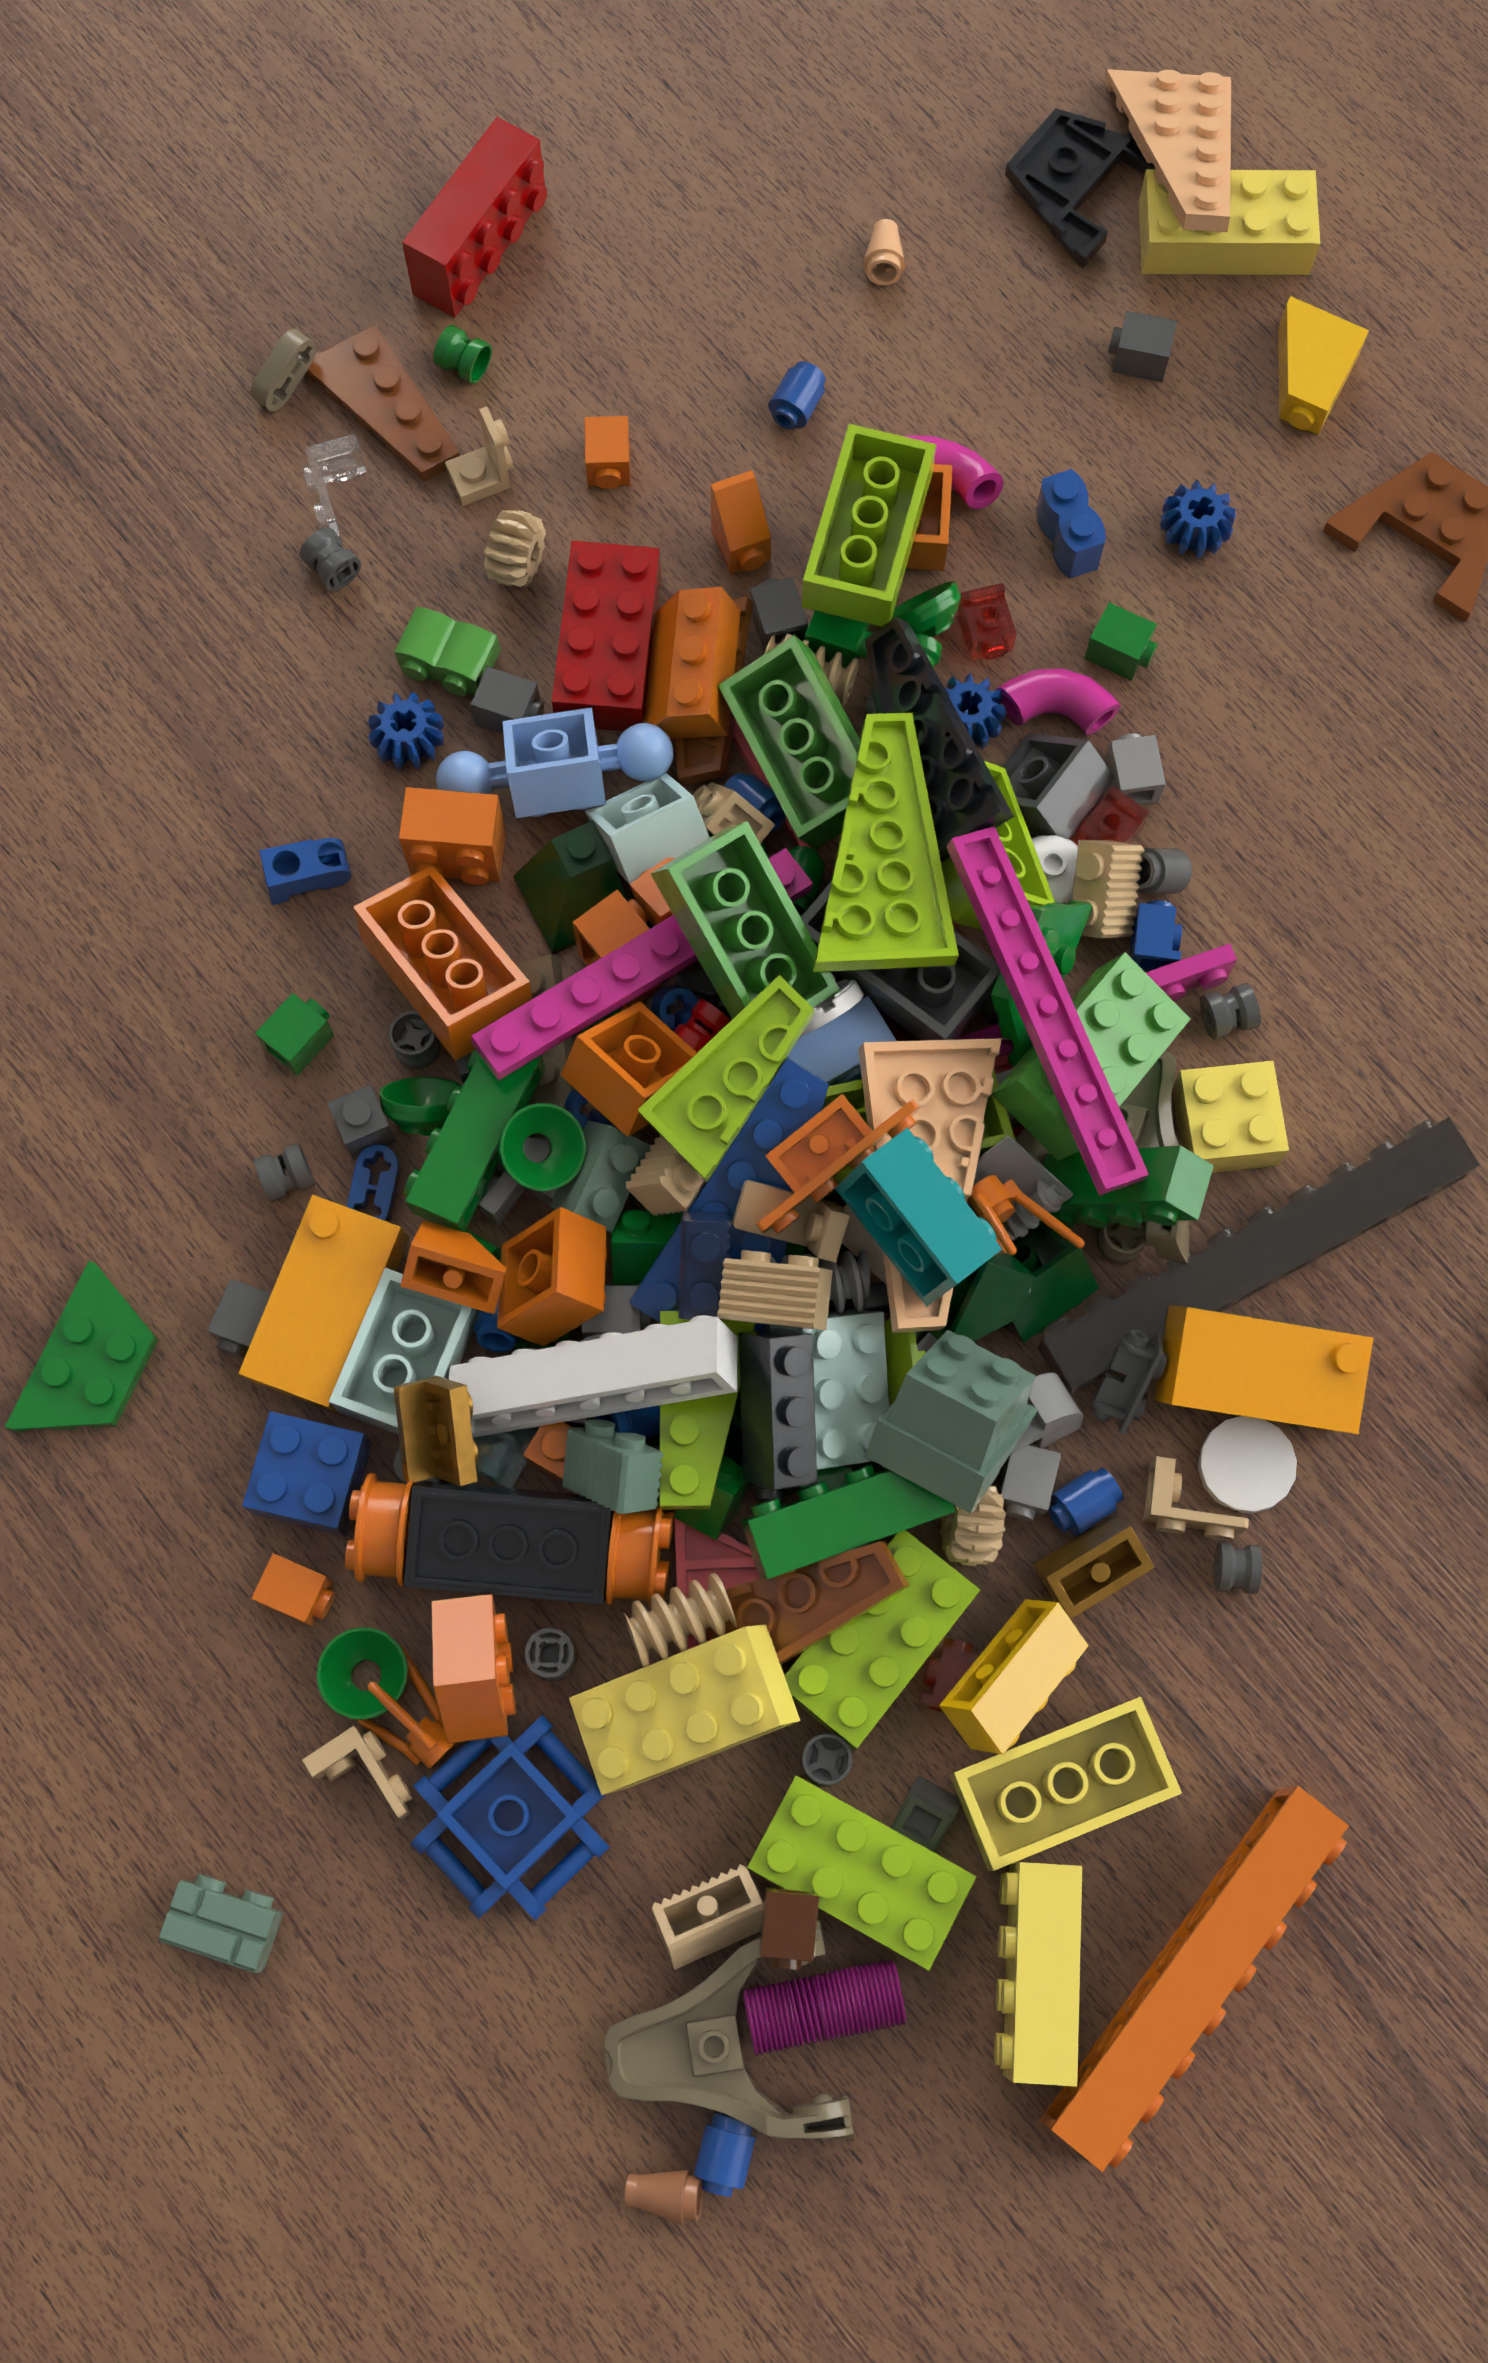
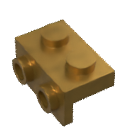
M433 1376L396 1386L394 1388L404 1480L416 1483L437 1477L458 1486L477 1482L476 1464L478 1462V1449L472 1436L470 1417L473 1413V1402L467 1391V1385L440 1376Z

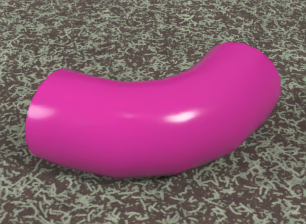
M900 435L936 444L934 464L952 465L951 490L958 494L970 508L981 509L987 507L1000 495L1004 483L1002 476L978 453L957 442L935 436Z
M1064 668L1033 669L1006 681L996 689L1001 690L1003 697L1000 705L1005 706L1006 716L1019 726L1040 714L1058 713L1069 717L1086 735H1090L1110 722L1121 708V704L1115 697L1091 677Z

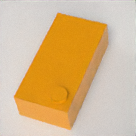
M312 1194L238 1374L256 1384L339 1414L329 1403V1399L384 1269L388 1268L397 1271L410 1239L402 1227Z
M1169 1305L1163 1338V1352L1168 1354V1359L1163 1374L1156 1383L1154 1400L1182 1407L1359 1434L1373 1337Z

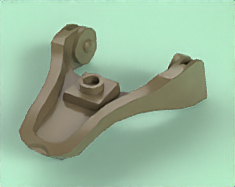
M1166 1050L1119 1107L1137 1148L1179 1146L1174 1132L1171 1112V1091L1175 1078L1176 1058ZM1025 1127L1016 1138V1142L1041 1165H1043L1045 1155L1051 1154ZM1176 1221L1174 1226L1147 1222L1144 1234L1146 1245L1154 1247L1156 1257L1188 1265L1189 1221Z
M818 1912L814 1957L819 1956L823 1958L826 1955L820 1914ZM761 1935L741 1946L704 1982L680 1998L660 2008L634 2015L611 2025L605 2036V2066L608 2073V2081L620 2098L640 2101H674L697 2105L725 2113L772 2137L841 2141L855 2140L849 2096L832 2098L828 2094H818L811 2102L793 2106V2113L789 2114L755 2088L745 2069L737 2010L742 1987L761 1960L767 1958L760 1957ZM801 1961V1966H805L809 1962Z

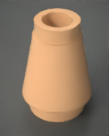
M882 219L874 224L863 261V268L868 278L877 285L895 283L905 269L898 226L889 219Z

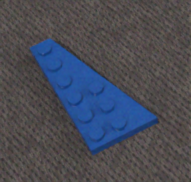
M787 1057L712 1176L704 1184L687 1211L727 1212L733 1221L741 1190L746 1180L792 1191L765 1155L823 1109L829 1086L828 1083ZM681 1221L629 1302L658 1322H660V1311H679ZM732 1224L730 1259L740 1260L741 1251L748 1250L771 1253L776 1263L780 1264L785 1255L788 1242L736 1229ZM756 1323L754 1331L765 1330L766 1324Z

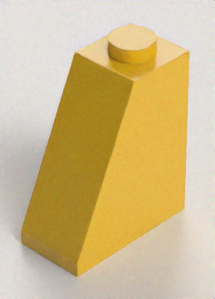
M1290 296L1278 327L1279 418L1289 422L1299 430H1307L1319 435L1360 355L1369 330Z

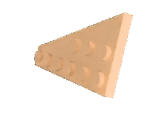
M1107 69L1105 86L1109 93H1115L1117 97L1116 106L1119 112L1126 113L1129 119L1128 128L1147 163L1154 164V176L1159 185L1164 184L1169 192L1168 202L1183 230L1228 232L1230 220L1231 77H1223L1213 72L1189 75L1180 74L1175 70H1163L1157 73Z
M1002 1038L863 1042L858 1050L867 1125L873 1131L913 1099L919 1106V1110L912 1115L917 1123L910 1129L911 1133L927 1143L933 1153V1161L946 1177H951L959 1184L964 1192L965 1202L967 1203L968 1198L972 1194L985 1127L983 1124L987 1099L992 1091L994 1081L992 1073L995 1058L999 1054ZM887 1135L873 1148L878 1150L892 1138ZM883 1252L892 1333L933 1331L944 1328L947 1323L953 1288L926 1307Z

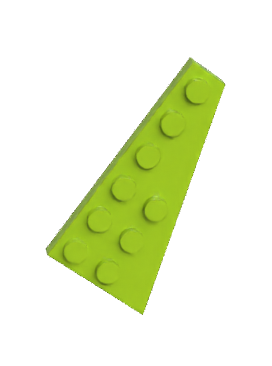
M912 713L867 714L862 729L813 972L955 965L959 954Z

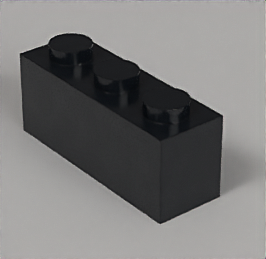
M784 1328L738 1333L743 1481L774 1490L816 1484L817 1457L813 1334Z

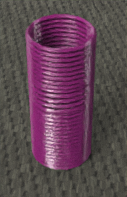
M891 1958L889 1961L885 1959L884 1962L880 1960L879 1963L875 1961L874 1964L870 1962L869 1965L865 1963L864 1966L860 1964L859 1967L855 1965L854 1968L850 1966L849 1969L845 1967L844 1970L839 1969V1971L834 1970V1972L814 1974V1976L810 1975L809 1978L807 1976H804L803 1979L798 1977L797 1981L792 1978L791 1982L784 1980V1982H774L773 1985L769 1983L768 1986L764 1984L763 1987L759 1985L758 1988L754 1986L753 1989L751 1987L748 1990L746 1988L743 1989L750 2035L756 2056L759 2053L763 2055L764 2052L768 2054L769 2051L773 2053L774 2050L778 2052L779 2049L783 2051L784 2048L788 2050L790 2047L792 2049L795 2046L798 2048L800 2045L803 2047L805 2041L807 2045L811 2044V2040L812 2043L816 2044L817 2038L822 2043L823 2036L824 2040L829 2042L830 2039L834 2041L837 2038L839 2040L840 2037L855 2036V2034L860 2035V2033L865 2034V2032L870 2033L871 2030L875 2032L876 2029L880 2031L881 2028L885 2030L886 2027L890 2029L891 2026L895 2028L896 2025L900 2027L901 2024L905 2026L907 2023L895 1962Z

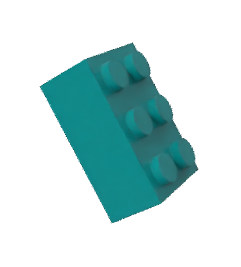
M907 1127L861 1161L835 1190L925 1306L928 1307L1001 1251L1002 1248L996 1241V1234L992 1226L985 1219L977 1217L965 1202V1195L959 1184L951 1177H946L933 1161L934 1156L927 1143L920 1137L914 1136Z

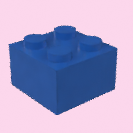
M270 1411L242 1506L253 1515L346 1537L351 1522L349 1518L351 1494L353 1490L360 1489L372 1442L364 1433Z

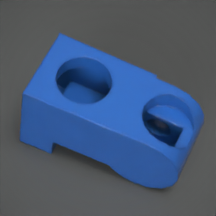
M338 838L310 839L259 850L271 905L289 901V896L341 886L348 882L352 876L344 843Z

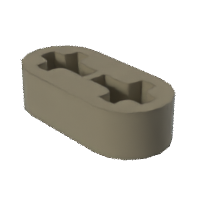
M291 329L283 334L251 385L250 392L252 398L269 411L274 412L284 406L315 358L317 351L315 342L298 329Z

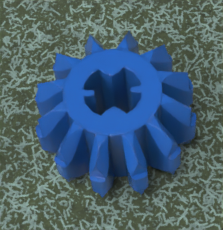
M1198 479L1192 483L1191 489L1180 484L1175 489L1174 495L1169 496L1164 502L1163 514L1160 519V530L1167 532L1165 537L1166 545L1180 544L1178 549L1180 556L1187 552V549L1193 550L1197 559L1203 556L1205 549L1216 554L1220 550L1222 542L1226 543L1232 535L1236 509L1229 507V493L1216 494L1217 488L1215 483L1208 487V489H1203Z
M971 673L965 677L964 683H960L952 676L948 680L947 689L945 688L973 742L981 749H984L988 745L989 737L997 738L1000 735L1002 728L1000 723L1005 720L1006 709L1005 706L1000 705L1003 697L1001 690L989 691L990 682L988 678L981 681L980 684L973 683L974 678Z
M394 692L391 705L378 701L377 711L379 715L369 716L368 724L370 730H372L369 733L370 735H368L371 747L378 749V757L383 763L393 759L394 766L400 771L406 761H411L412 766L418 770L420 766L419 758L423 756L434 761L436 756L434 747L443 746L444 736L441 732L444 727L443 719L439 713H435L434 704L430 699L420 703L418 695L412 692L407 700L402 701L401 697Z

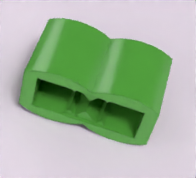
M416 607L394 653L402 672L408 677L420 682H424L426 678L440 681L447 691L458 696H466L467 693L475 695L487 666L494 667L501 648L497 636L481 627L455 621L444 614L427 608Z

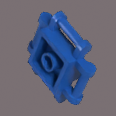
M544 1715L538 1718L514 1742L508 1736L466 1741L429 1778L423 1775L413 1785L417 1792L436 1811L437 1817L410 1844L420 1855L426 1853L471 1903L468 1909L478 1920L507 1892L514 1897L534 1920H537L547 1911L544 1905L595 1855L600 1858L610 1848L583 1818L607 1794L601 1795L596 1778L551 1731L554 1726ZM494 1744L500 1753L459 1793L448 1801L442 1792L486 1749ZM537 1745L581 1792L582 1796L573 1805L563 1797L527 1758L525 1754L532 1747ZM448 1829L455 1834L494 1877L495 1881L487 1889L440 1839ZM572 1829L581 1841L531 1890L527 1888L520 1879Z

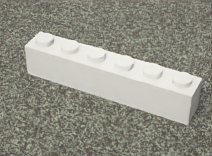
M702 1315L693 1317L690 1322L669 1326L665 1324H652L642 1331L626 1334L609 1332L602 1334L599 1339L583 1342L561 1341L555 1347L545 1349H518L513 1351L512 1355L502 1357H475L470 1359L469 1363L450 1366L449 1380L467 1385V1391L473 1402V1413L470 1417L472 1436L479 1437L737 1392L738 1337L718 1317Z

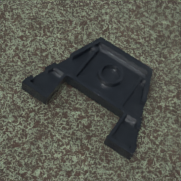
M1055 108L1007 163L1005 176L1075 262L1084 268L1105 244L1108 232L1076 211L1119 161H1123L1143 175H1145L1146 169H1155L1153 163H1147L1131 132L1125 135L1105 129V122Z

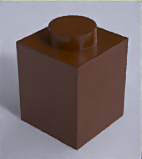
M765 1887L759 1953L760 1957H770V1967L800 1970L801 1961L813 1962L819 1895L816 1892Z

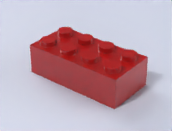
M499 117L494 119L402 241L412 294L454 318L464 305L467 306L472 303L480 283L487 274H492L497 269L503 252L510 243H515L520 238L526 221L533 212H538L545 203L547 189L545 188L544 162L542 160L540 139Z
M571 540L551 701L553 713L592 707L595 728L603 730L625 731L635 724L643 723L654 617L658 608L661 581L660 548Z

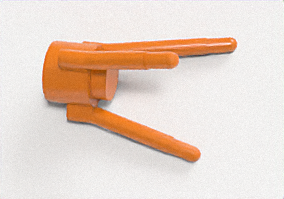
M991 1175L973 1186L968 1203L975 1211L974 1213L977 1217L985 1219L992 1226L996 1234L997 1243L1002 1248V1251L1009 1255H1015L1017 1249L1002 1223L1015 1212V1208L1012 1205L1014 1200L1077 1248L1084 1247L1085 1242L1083 1239L1025 1195L1012 1179L1002 1184L996 1175Z
M400 1645L407 1659L408 1676L435 1721L432 1722L426 1716L417 1723L376 1682H370L367 1686L368 1690L410 1731L405 1738L411 1745L370 1719L358 1720V1724L368 1731L372 1730L378 1738L405 1754L415 1766L422 1762L430 1770L457 1742H447L438 1703L405 1648Z

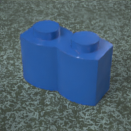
M1072 469L1042 479L1036 507L1038 525L1043 534L1053 542L1052 552L1055 563L1060 571L1069 579L1098 569L1106 540L1105 528L1101 518L1088 506L1089 495L1082 478Z

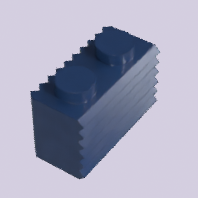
M685 1211L682 1214L678 1317L680 1319H692L702 1315L718 1317V1303L722 1289V1271L724 1269L723 1262L725 1258L730 1259L732 1217L727 1212Z

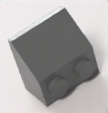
M1032 733L1026 735L1002 766L1006 769L1031 838L1038 835H1056L1065 839L1071 838L1076 833L1079 824L1092 807L1101 800L1104 791L1115 778L1089 740Z

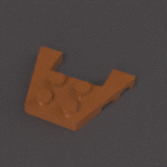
M1430 452L1330 517L1325 524L1323 532L1356 552L1380 520L1455 567L1436 593L1433 602L1466 622L1474 610L1488 560V487L1440 456Z

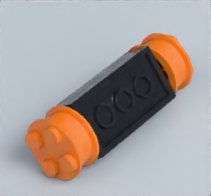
M369 1473L360 1490H353L351 1494L349 1518L350 1520H356L354 1540H348L345 1569L354 1570L355 1579L359 1583H364L368 1576L397 1578L398 1585L403 1587L601 1605L604 1604L605 1600L607 1605H613L615 1598L647 1601L649 1609H651V1596L658 1593L664 1599L665 1592L668 1589L670 1561H661L662 1548L669 1549L670 1542L672 1541L674 1513L662 1510L660 1508V1499L656 1509L620 1514L604 1507V1505L598 1504V1502H592V1499H586V1496H580V1494L471 1484L458 1486L449 1482L427 1480L416 1483L408 1481L407 1484L378 1481L375 1473Z

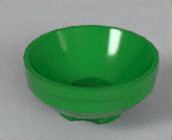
M956 581L942 583L905 601L894 609L892 619L897 617L909 622L915 634L933 637L942 633L954 623L953 618L960 604L961 594Z
M412 1077L396 1080L380 1089L381 1108L383 1113L392 1122L400 1126L402 1132L428 1136L431 1135L436 1127L442 1129L450 1113L446 1110L450 1095L457 1085H462L449 1079L437 1077Z
M537 1103L516 1111L506 1121L498 1140V1154L505 1172L513 1181L524 1188L534 1191H550L566 1185L578 1174L586 1156V1139L579 1122L570 1112L550 1103ZM534 1133L543 1135L550 1146L548 1156L538 1163L529 1160L523 1150L526 1138Z
M353 1628L337 1635L323 1650L318 1662L316 1677L322 1698L331 1709L350 1719H372L388 1712L369 1690L362 1691L355 1686L352 1678L353 1671L360 1663L373 1661L379 1666L381 1680L378 1685L396 1702L400 1700L407 1686L409 1670L403 1649L395 1639L375 1628Z

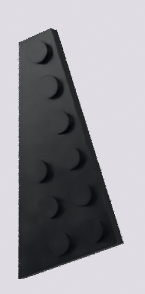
M895 617L865 639L876 714L912 713L940 860L943 862L951 857L947 845L952 838L993 826L996 829L1013 818L1014 815L909 622Z

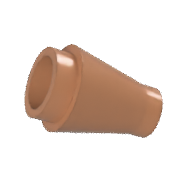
M690 2169L642 2175L630 2173L625 2187V2206L646 2211L681 2225H685L687 2220L698 2221L704 2196V2190L701 2189L703 2179L692 2175Z

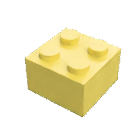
M1274 1061L1180 1070L1173 1083L1172 1097L1181 1146L1214 1165L1212 1173L1279 1165L1288 1153L1289 1147Z

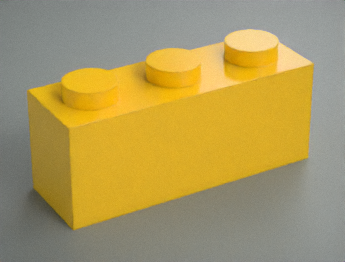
M1025 1599L939 1706L970 1749L1003 1755L1007 1749L1011 1748L1018 1741L1021 1731L1035 1713L1044 1708L1048 1702V1697L1061 1680L1074 1670L1076 1661L1089 1645L1059 1602Z

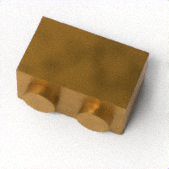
M1116 1514L1032 1564L1053 1601L1059 1602L1070 1619L1155 1568L1131 1525Z

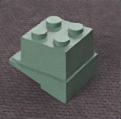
M947 1330L906 1374L895 1402L877 1420L865 1457L971 1514L1037 1414L1038 1409L1027 1404L1036 1375L1020 1368L1016 1362L1007 1358H1001L976 1345L970 1338Z

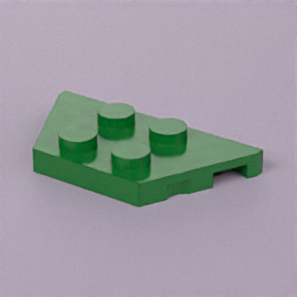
M1070 900L1068 905L1055 902L1048 903L1044 907L1039 905L1030 906L1063 981L1065 975L1074 966L1076 959L1075 950L1093 907L1090 903ZM1000 971L991 996L995 1011L999 1014V1028L1002 1038L1013 1041L1014 1050L1007 1059L1009 1065L1015 1067L1032 1047L1033 1043Z
M88 1261L5 1425L9 1430L23 1433L26 1430L52 1428L54 1430H69L79 1426L99 1428L115 1427L158 1342V1338L141 1320L132 1306L96 1263Z

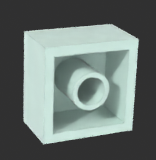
M667 773L607 800L606 805L594 806L585 811L589 822L593 821L613 859L617 872L629 884L639 878L643 872L653 868L665 858H677L710 838L694 796Z

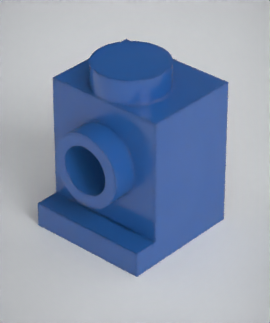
M1153 900L1147 903H1139L1136 916L1133 918L1135 925L1132 926L1134 933L1131 935L1129 956L1145 973L1181 960L1179 947L1182 937V925L1175 924L1176 907L1167 901Z

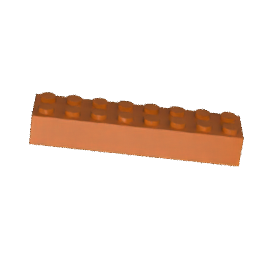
M1294 1786L1277 1789L1078 2065L1077 2087L1063 2086L1039 2121L1102 2173L1108 2164L1116 2168L1132 2147L1133 2141L1128 2136L1140 2120L1145 2124L1148 2123L1161 2107L1164 2097L1159 2093L1171 2076L1178 2080L1191 2065L1195 2058V2053L1190 2049L1202 2033L1206 2036L1211 2035L1221 2023L1226 2014V2010L1221 2005L1231 1991L1234 1990L1240 1993L1254 1976L1257 1968L1251 1963L1263 1947L1269 1951L1282 1937L1287 1928V1925L1282 1920L1293 1905L1300 1908L1309 1899L1317 1885L1312 1880V1877L1322 1863L1330 1866L1341 1854L1347 1843L1341 1837L1349 1825L1301 1787Z

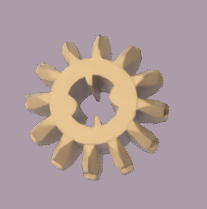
M502 510L499 513L497 519L492 522V530L490 535L487 536L488 542L484 550L486 554L484 567L488 578L509 587L512 585L527 587L532 582L533 577L537 575L539 563L542 561V552L545 548L544 538L546 532L542 519L521 510Z
M996 1486L989 1487L971 1514L953 1504L955 1512L940 1517L942 1521L939 1533L942 1536L941 1547L949 1561L959 1562L960 1565L976 1566V1564L987 1565L990 1562H994L997 1558L998 1550L1003 1546L1002 1536L1003 1532L1006 1531L1004 1527L1006 1513L1003 1510L1004 1499L999 1494Z

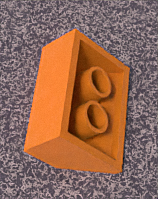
M722 587L679 590L655 612L643 723L660 727L667 733L670 739L728 736L731 709L718 685L734 675L741 610Z

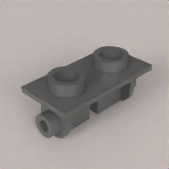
M1135 1329L1131 1330L1129 1335L1122 1337L1110 1363V1369L1125 1375L1122 1379L1105 1373L1091 1401L1094 1406L1092 1413L1097 1418L1108 1421L1112 1416L1119 1419L1120 1434H1125L1132 1419L1138 1421L1141 1418L1148 1400V1394L1145 1391L1151 1379L1158 1381L1165 1369L1168 1354L1163 1352L1162 1333L1158 1331L1152 1343L1148 1342L1149 1337L1145 1333Z

